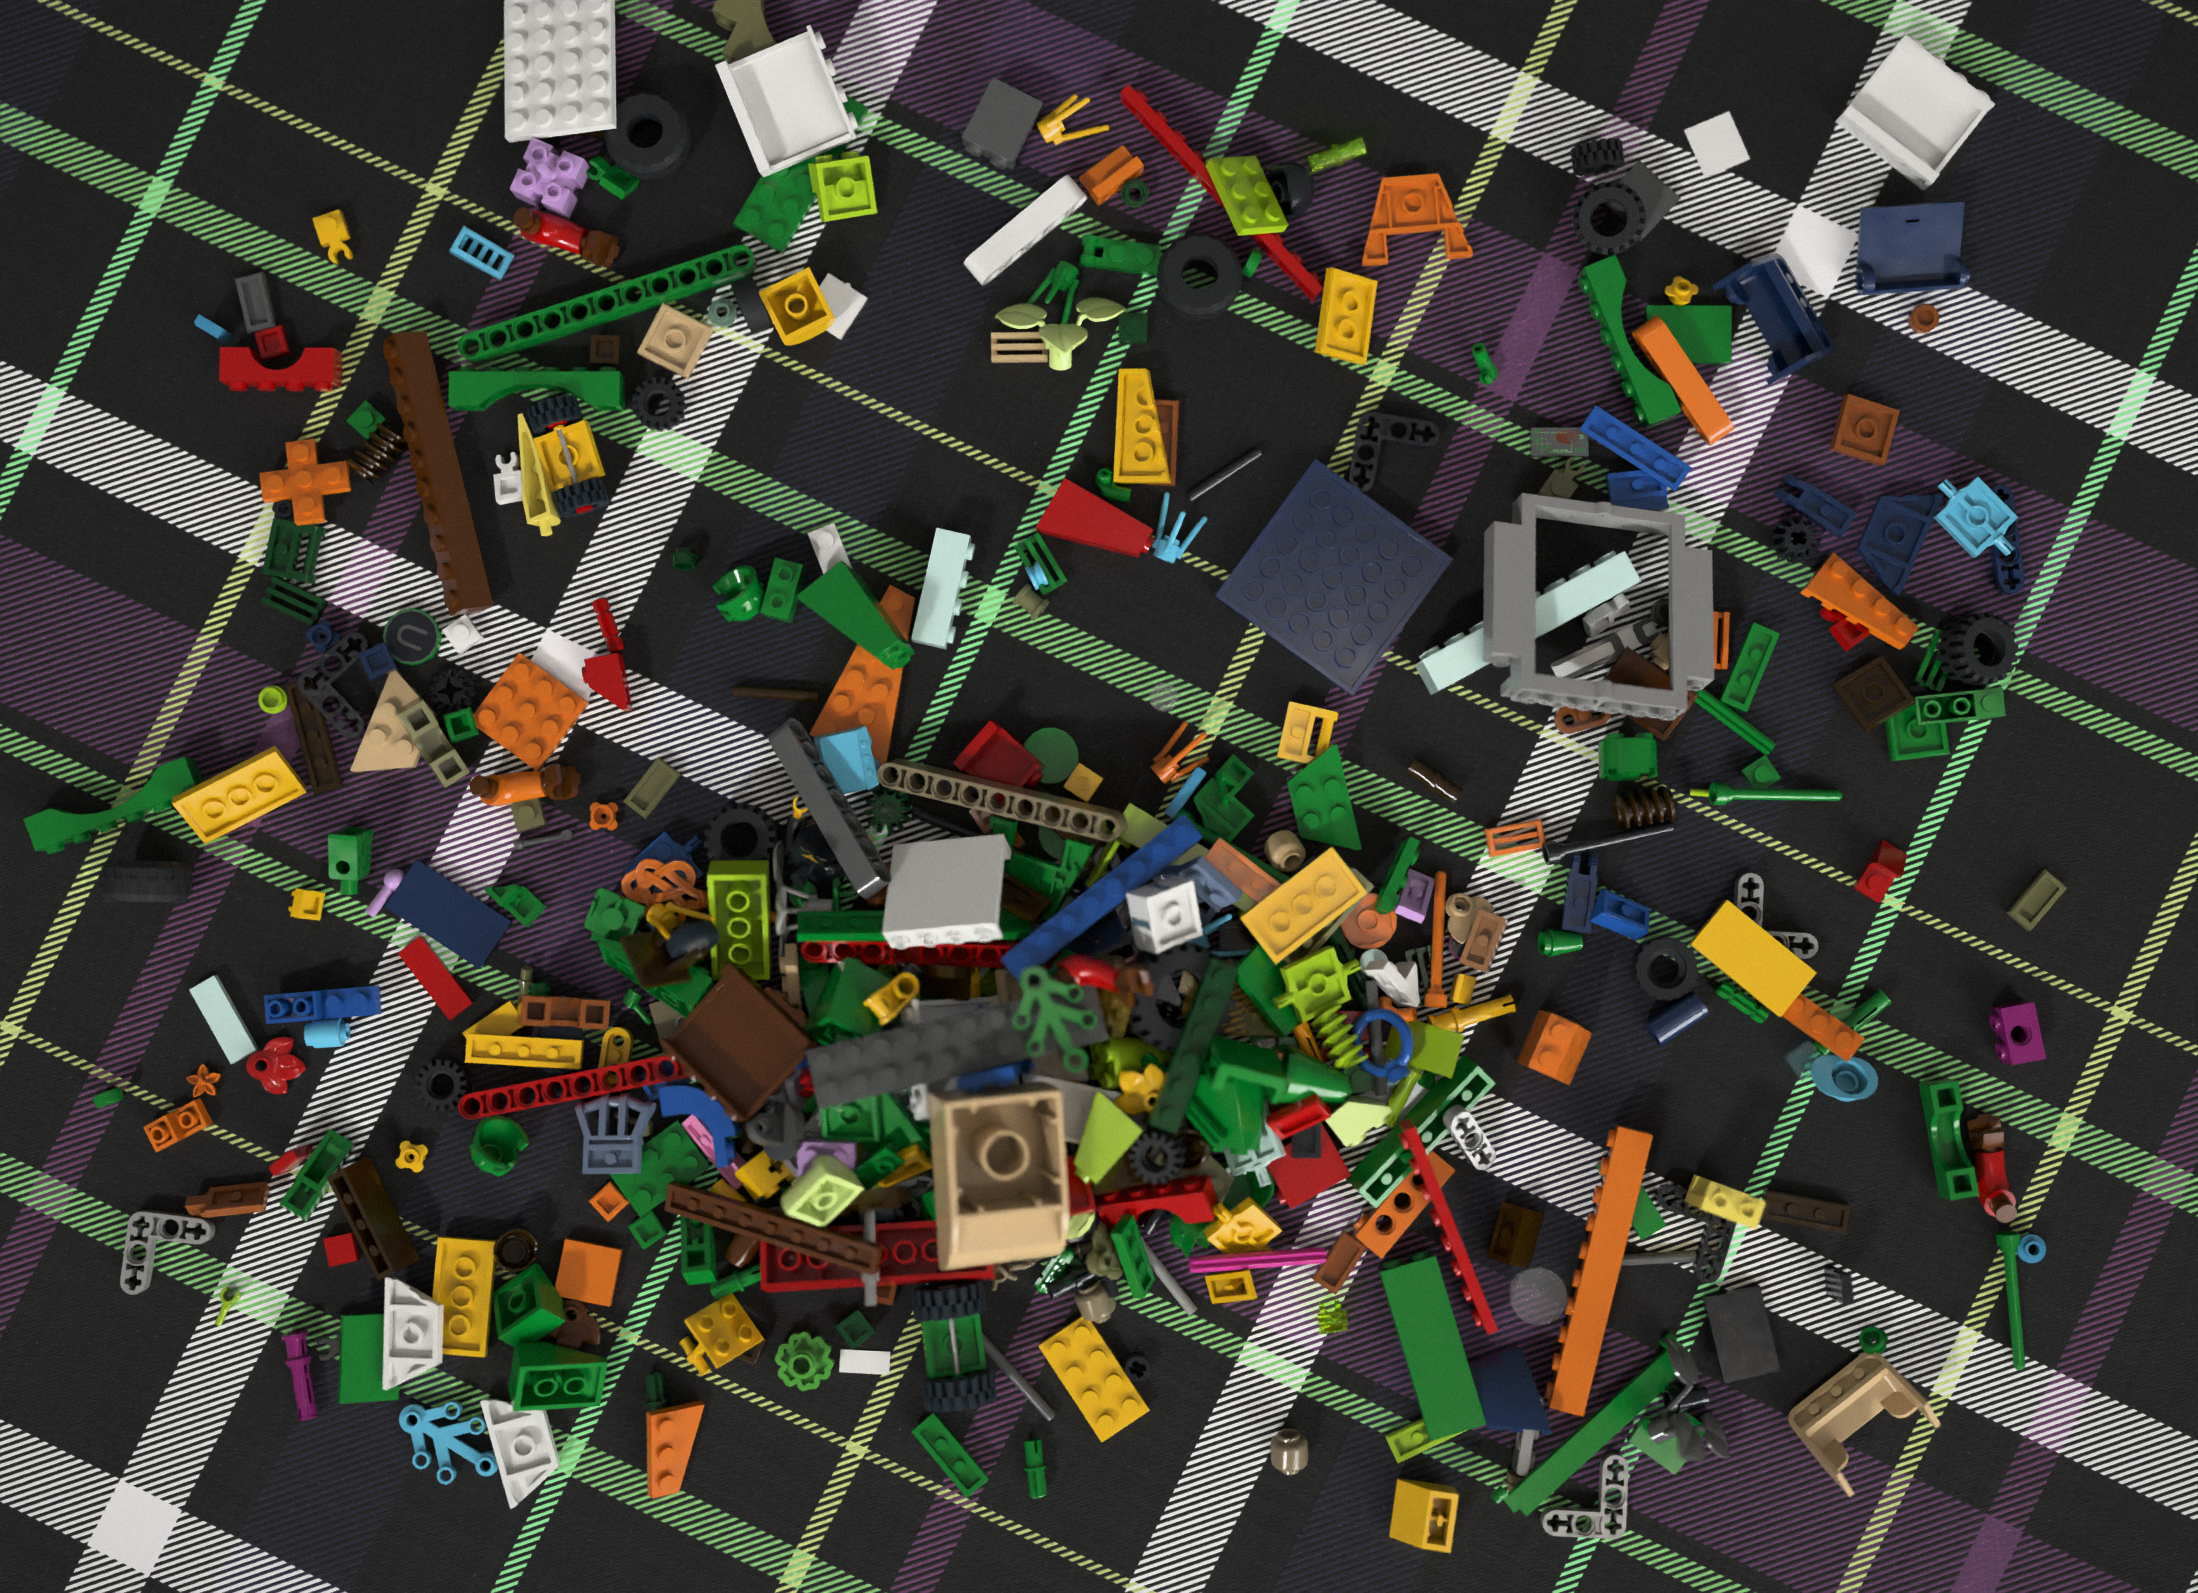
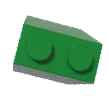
M842 560L797 595L802 603L892 670L905 666L910 661V657L916 653L863 578Z

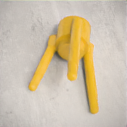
M1076 94L1072 95L1036 123L1045 142L1049 143L1053 140L1055 145L1063 141L1109 130V125L1097 126L1062 135L1061 132L1065 131V128L1061 121L1090 102V98L1086 97L1065 110L1078 98Z
M670 901L666 906L662 903H656L647 913V921L656 927L667 940L671 936L667 930L672 932V929L677 924L675 912L710 922L715 920L713 916L676 906Z

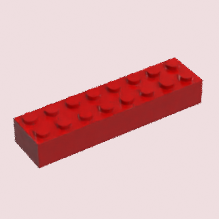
M934 1220L875 1224L876 1243L883 1245L879 1265V1282H876V1286L996 1279V1263L948 1270L939 1269L937 1222ZM864 1225L827 1227L864 1239ZM760 1241L761 1290L765 1292L865 1287L860 1271Z

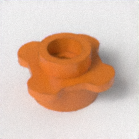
M599 802L591 804L590 827L593 830L600 828L615 830L618 826L616 821L617 804L610 802L608 805H601ZM605 813L606 818L602 819L601 815Z

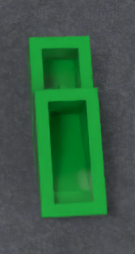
M329 1129L295 1176V1182L279 1204L307 1222L330 1188L326 1177L341 1170L355 1144Z

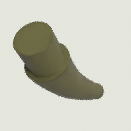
M530 966L521 967V976L519 977L520 994L531 995L528 989L531 988V983H533V968Z

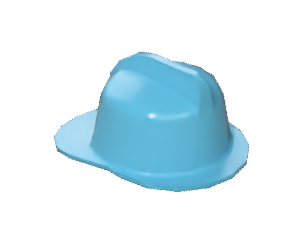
M1822 1055L1816 1058L1811 1065V1077L1818 1089L1840 1101L1850 1102L1856 1099L1867 1098L1874 1093L1878 1086V1077L1875 1069L1861 1058L1851 1057L1847 1063L1837 1055Z

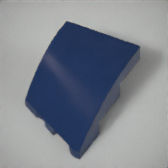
M1521 1347L1468 1363L1487 1429H1508L1512 1432L1521 1433L1525 1429L1541 1431L1543 1435L1552 1434L1543 1404Z

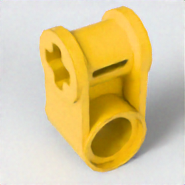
M908 972L902 973L872 993L863 1001V1004L871 1008L879 1018L878 1023L882 1026L898 1014L901 1008L918 993L919 982L913 974ZM898 984L902 986L904 993L900 991Z

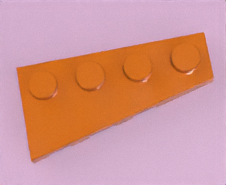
M1834 552L1827 557L1800 592L1808 598L1813 596L1822 601L1821 605L1830 611L1836 609L1846 615L1845 619L1851 623L1864 625L1868 628L1869 633L1899 650L1907 645L1919 629L1912 620Z

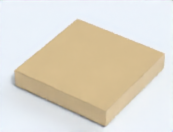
M662 303L637 353L689 380L714 329Z

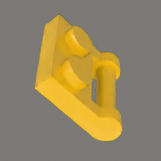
M1289 701L1277 758L1308 764L1314 758L1316 759L1328 749L1334 721L1337 722L1339 713ZM1315 717L1322 718L1323 721L1315 756L1307 755Z

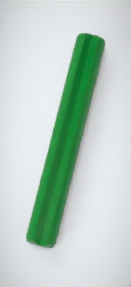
M1706 690L1694 691L1699 695L1694 702L1762 753L1768 755L1775 747L1774 741Z
M1149 1052L1141 1059L1140 1062L1145 1069L1150 1063H1153L1162 1070L1165 1076L1166 1067L1153 1053ZM1190 1097L1184 1114L1213 1147H1218L1226 1139L1225 1135Z

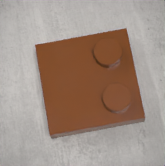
M1851 394L1844 395L1829 450L1878 466L1885 465L1900 410Z

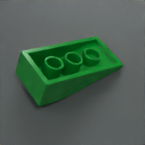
M601 937L598 944L604 963L641 987L622 944ZM692 965L688 968L692 977L690 982L644 988V990L684 1018H687L714 985L709 971L701 966L696 968Z

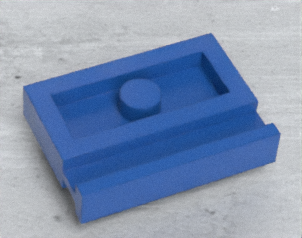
M1643 470L1612 473L1605 476L1608 500L1612 505L1651 511L1667 510L1669 508L1666 485Z
M1021 1061L964 1074L955 1078L957 1089L967 1088L968 1093L985 1090L984 1084L995 1082L996 1087L1014 1083L1013 1078L1023 1073Z

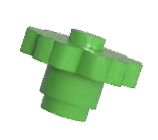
M808 1330L792 1333L789 1337V1342L780 1344L778 1353L775 1356V1362L781 1366L778 1370L779 1378L788 1387L797 1384L801 1391L818 1388L820 1381L828 1379L831 1375L834 1365V1359L829 1356L832 1349L831 1345L822 1335L812 1337Z

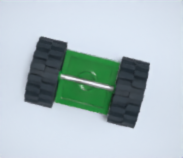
M983 1280L928 1283L927 1285L923 1284L911 1289L914 1320L921 1321L927 1376L922 1379L925 1410L937 1413L942 1411L957 1412L964 1409L970 1410L975 1409V1407L986 1406L985 1404H992L994 1401H997L994 1370L986 1367L979 1314L986 1310Z

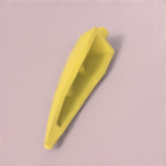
M523 413L518 414L522 500L527 524L539 526L541 536H549L553 534L551 526L559 525L561 519L535 447L534 436Z

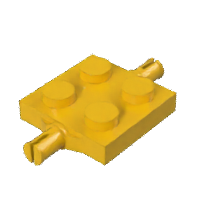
M1250 1197L1230 1211L1222 1204H1217L1218 1208L1216 1206L1213 1208L1214 1215L1220 1219L1206 1228L1204 1234L1221 1252L1232 1254L1273 1251L1267 1244L1282 1230L1279 1224Z

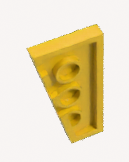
M1146 368L1119 369L1113 479L1115 483H1171L1150 372Z

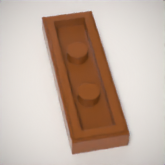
M1155 399L1171 483H1147V485L1175 486L1179 400Z

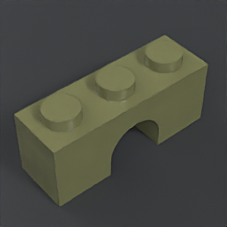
M418 697L394 712L443 787L446 788L470 773L455 748L452 747L441 731L439 723L423 699Z

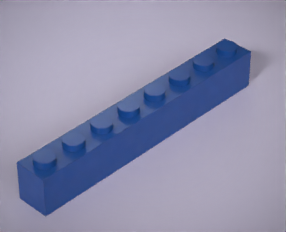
M1182 815L1001 958L1002 964L1019 984L1020 975L1025 968L1029 966L1041 967L1124 902L1127 899V892L1143 887L1201 840V834L1188 818Z

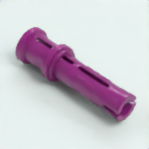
M298 1330L281 1335L282 1341H285L288 1358L285 1359V1363L291 1368L299 1421L317 1417L309 1368L312 1355L308 1353L306 1342L308 1330Z

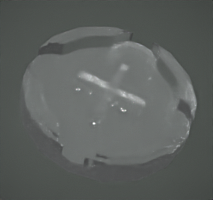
M1537 1266L1523 1270L1516 1275L1510 1285L1509 1300L1516 1315L1526 1323L1544 1325L1556 1320L1562 1314L1567 1302L1566 1286L1557 1274L1550 1269Z

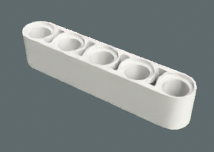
M1069 175L1064 176L972 252L964 261V265L982 286L986 285L1085 202L1087 196Z

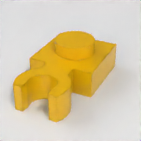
M338 209L312 218L321 245L324 248L330 246L328 250L329 259L334 264H338L337 253L339 251H344L345 256L349 260L352 259L351 249L343 242L351 239L343 213Z

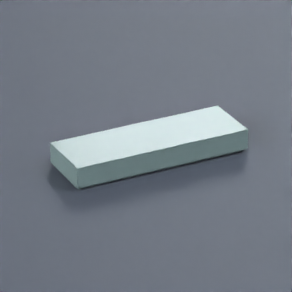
M214 975L189 989L230 1064H234L259 1050L218 975Z

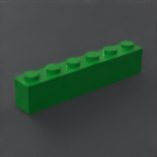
M1463 1055L1456 1062L1452 1078L1443 1076L1400 1122L1410 1118L1428 1155L1449 1133L1443 1122L1447 1110L1455 1105H1461L1469 1112L1496 1083L1476 1063ZM1399 1123L1350 1173L1351 1176L1345 1178L1375 1208L1412 1171L1409 1159L1413 1157L1410 1149L1405 1150L1399 1139L1398 1134L1402 1132Z

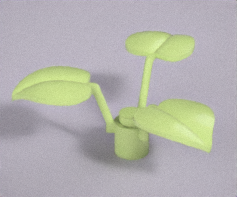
M1087 298L1076 305V310L1081 313L1076 324L1058 325L1045 324L1044 320H1042L1047 316L1044 309L1031 304H1017L998 312L995 315V319L998 318L1003 324L1017 329H1027L1039 325L1041 327L1039 335L1045 341V348L1049 349V367L1055 370H1067L1072 366V349H1075L1077 345L1085 341L1088 336L1087 330L1081 327L1082 321L1086 318L1094 322L1106 321L1123 313L1125 307L1104 298Z

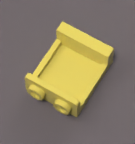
M1695 1174L1685 1198V1202L1697 1208L1753 1229H1757L1765 1206L1763 1200Z

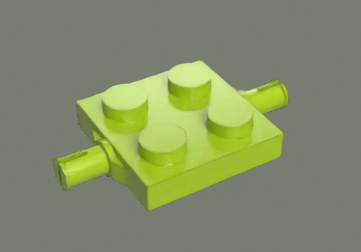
M1328 945L1280 968L1286 985V993L1272 998L1274 1008L1279 1010L1291 1003L1298 1021L1304 1023L1332 1007L1351 1000L1347 987V976L1361 970L1359 961L1353 959L1342 965L1337 958L1334 947Z

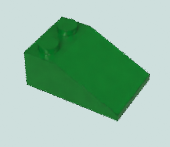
M546 1342L515 1343L508 1387L513 1412L600 1406L608 1363L607 1358Z

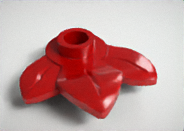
M274 1038L265 1045L263 1051L253 1053L247 1060L246 1068L249 1075L261 1080L263 1087L268 1092L285 1094L287 1092L286 1080L298 1077L307 1068L299 1058L290 1054L294 1043L293 1038ZM264 1060L267 1063V1068L264 1071L257 1070V1061Z

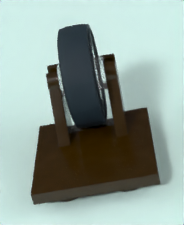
M710 921L692 922L690 925L684 923L672 932L667 930L671 934L668 940L659 931L621 936L619 939L641 989L690 982L692 977L688 968L699 959L705 957L708 954L707 951L712 949L719 941V933L715 925Z

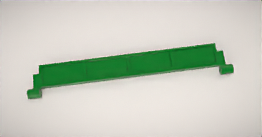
M1670 1331L1659 1340L1664 1350L1508 1493L1500 1485L1490 1497L1497 1504L1503 1500L1514 1513L1520 1509L1527 1517L1678 1378L1670 1362L1667 1344L1663 1340V1338L1668 1337L1677 1341V1338Z

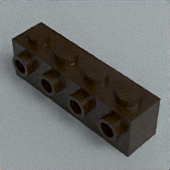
M369 1157L326 1177L378 1281L420 1259Z

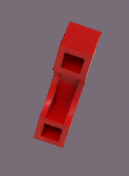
M220 347L219 381L234 391H247V387H258V390L275 391V387H286L288 391L299 392L304 391V387H314L316 391L330 392L332 387H342V353L335 348H305L302 356L295 364L285 369L272 370L266 368L261 362L258 353L249 347Z
M1191 1175L1186 1178L1169 1179L1165 1183L1159 1181L1157 1184H1152L1150 1182L1149 1184L1122 1188L1118 1192L1101 1194L1097 1201L1096 1209L1101 1221L1106 1224L1110 1234L1123 1214L1134 1215L1137 1222L1139 1214L1149 1209L1171 1211L1181 1217L1186 1224L1213 1221L1215 1218L1213 1208L1215 1206L1218 1208L1217 1204L1220 1202L1209 1175Z

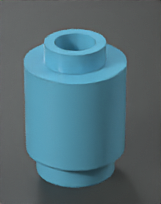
M343 1018L313 1020L312 1023H306L304 1028L305 1043L307 1046H313L314 1048L344 1046L346 1040L350 1039L349 1024L345 1023Z

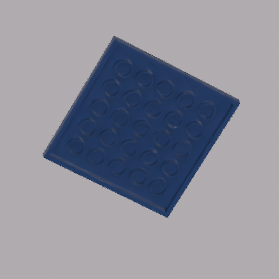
M1315 458L1214 597L1352 697L1453 558Z

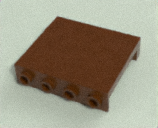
M727 963L721 970L724 976L671 1036L669 1038H661L659 1042L665 1047L663 1051L670 1059L675 1062L678 1060L685 1067L683 1071L689 1078L694 1081L699 1080L705 1086L703 1091L708 1097L714 1101L719 1100L725 1106L724 1112L732 1120L749 1121L806 1058V1051L814 1049L818 1042L738 964Z

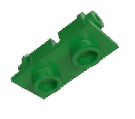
M895 1141L883 1142L882 1146L873 1152L872 1157H866L852 1171L864 1187L862 1191L871 1189L906 1163L903 1158L896 1154L899 1148Z

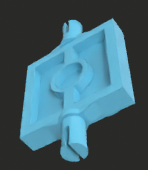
M1979 477L1974 478L1966 487L1957 490L1947 478L1937 486L1949 499L1945 507L1933 518L1973 558L1993 544L2005 556L2015 549L2003 535L2018 517Z

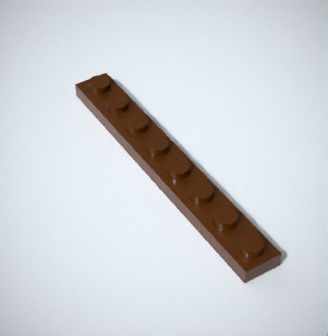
M673 1180L668 1184L664 1211L872 1276L879 1271L882 1244L827 1227L824 1228L801 1219Z

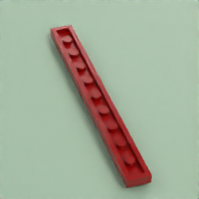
M1128 84L1120 92V101L1226 211L1204 164L1206 160L1203 155L1196 149L1192 151L1185 144L1187 140L1183 134L1177 129L1173 131L1166 124L1167 119L1158 109L1153 110L1147 104L1148 99L1138 88L1134 90ZM1277 233L1249 235L1312 302H1315L1322 295L1324 289L1321 286L1323 284L1322 280L1313 271L1309 273L1302 266V259L1294 251L1289 252L1282 245L1284 241Z

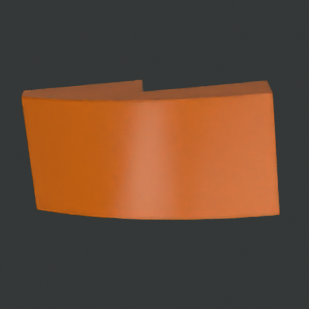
M201 1098L172 1113L160 1117L143 1128L155 1152H159L213 1124Z

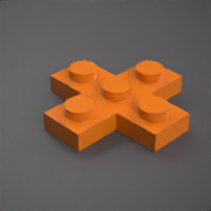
M315 439L285 442L288 469L260 473L262 500L265 503L292 500L294 522L297 526L326 522L323 495L351 491L348 463L341 461L319 464L317 442Z

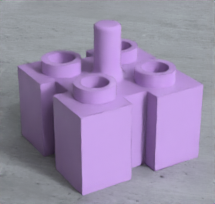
M532 137L523 157L528 164L525 171L518 168L510 190L518 199L537 207L541 201L549 212L569 220L578 200L573 194L575 187L583 188L588 177L586 172L590 169V166L585 159L564 150L560 157L552 145Z

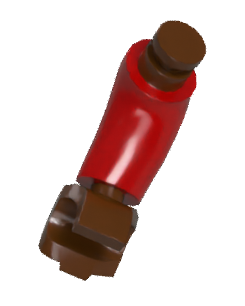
M525 207L518 209L513 216V223L520 228L522 236L532 242L582 255L585 261L609 268L613 259H616L620 247L618 246V237L596 229L588 230L564 218L539 210L530 211Z
M1073 954L1062 959L1056 964L1057 970L1053 972V976H1048L1050 980L1066 985L1076 984L1080 987L1091 985L1119 993L1120 1000L1128 1008L1134 1005L1132 993L1141 992L1146 997H1153L1152 992H1154L1153 980L1143 966L1133 964L1119 969L1104 961L1085 955Z
M1981 1114L1976 1119L1967 1121L1966 1124L1969 1144L1971 1148L1978 1149L1975 1152V1175L1979 1192L1977 1197L1989 1215L1996 1217L2002 1223L2011 1222L2017 1215L2015 1208L2016 1199L2009 1188L2006 1177L2004 1149L1999 1148L2004 1146L2005 1140L2000 1117Z

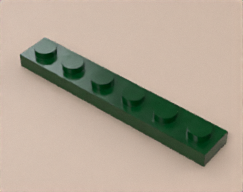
M1213 958L1208 959L1149 1115L1148 1124L1177 1134L1238 968Z

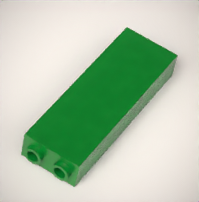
M1427 1250L1411 1254V1259L1400 1262L1399 1258L1383 1262L1384 1267L1379 1268L1378 1272L1426 1433L1429 1439L1433 1441L1486 1425V1421L1436 1256L1433 1253L1428 1254Z

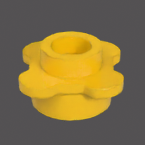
M1677 276L1673 278V283L1670 286H1666L1665 293L1672 303L1686 305L1690 302L1691 296L1696 295L1699 289L1695 284H1691L1683 277Z
M403 1141L399 1146L401 1152L399 1158L395 1161L396 1166L400 1169L404 1167L410 1168L416 1173L422 1171L424 1168L423 1162L428 1153L427 1147L423 1144H411L410 1141ZM410 1154L414 1155L413 1159L409 1158Z

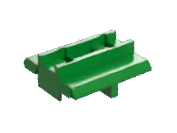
M603 887L597 889L594 897L595 900H593L587 915L584 928L602 935L605 939H611L621 943L619 939L621 936L637 933L638 926L645 912V906Z

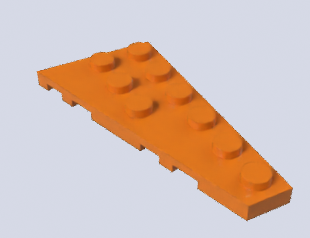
M889 585L880 604L908 641L916 599ZM857 645L809 735L816 737L866 725L873 741L871 746L873 757L879 760L880 766L887 763L903 667L892 670L860 645Z

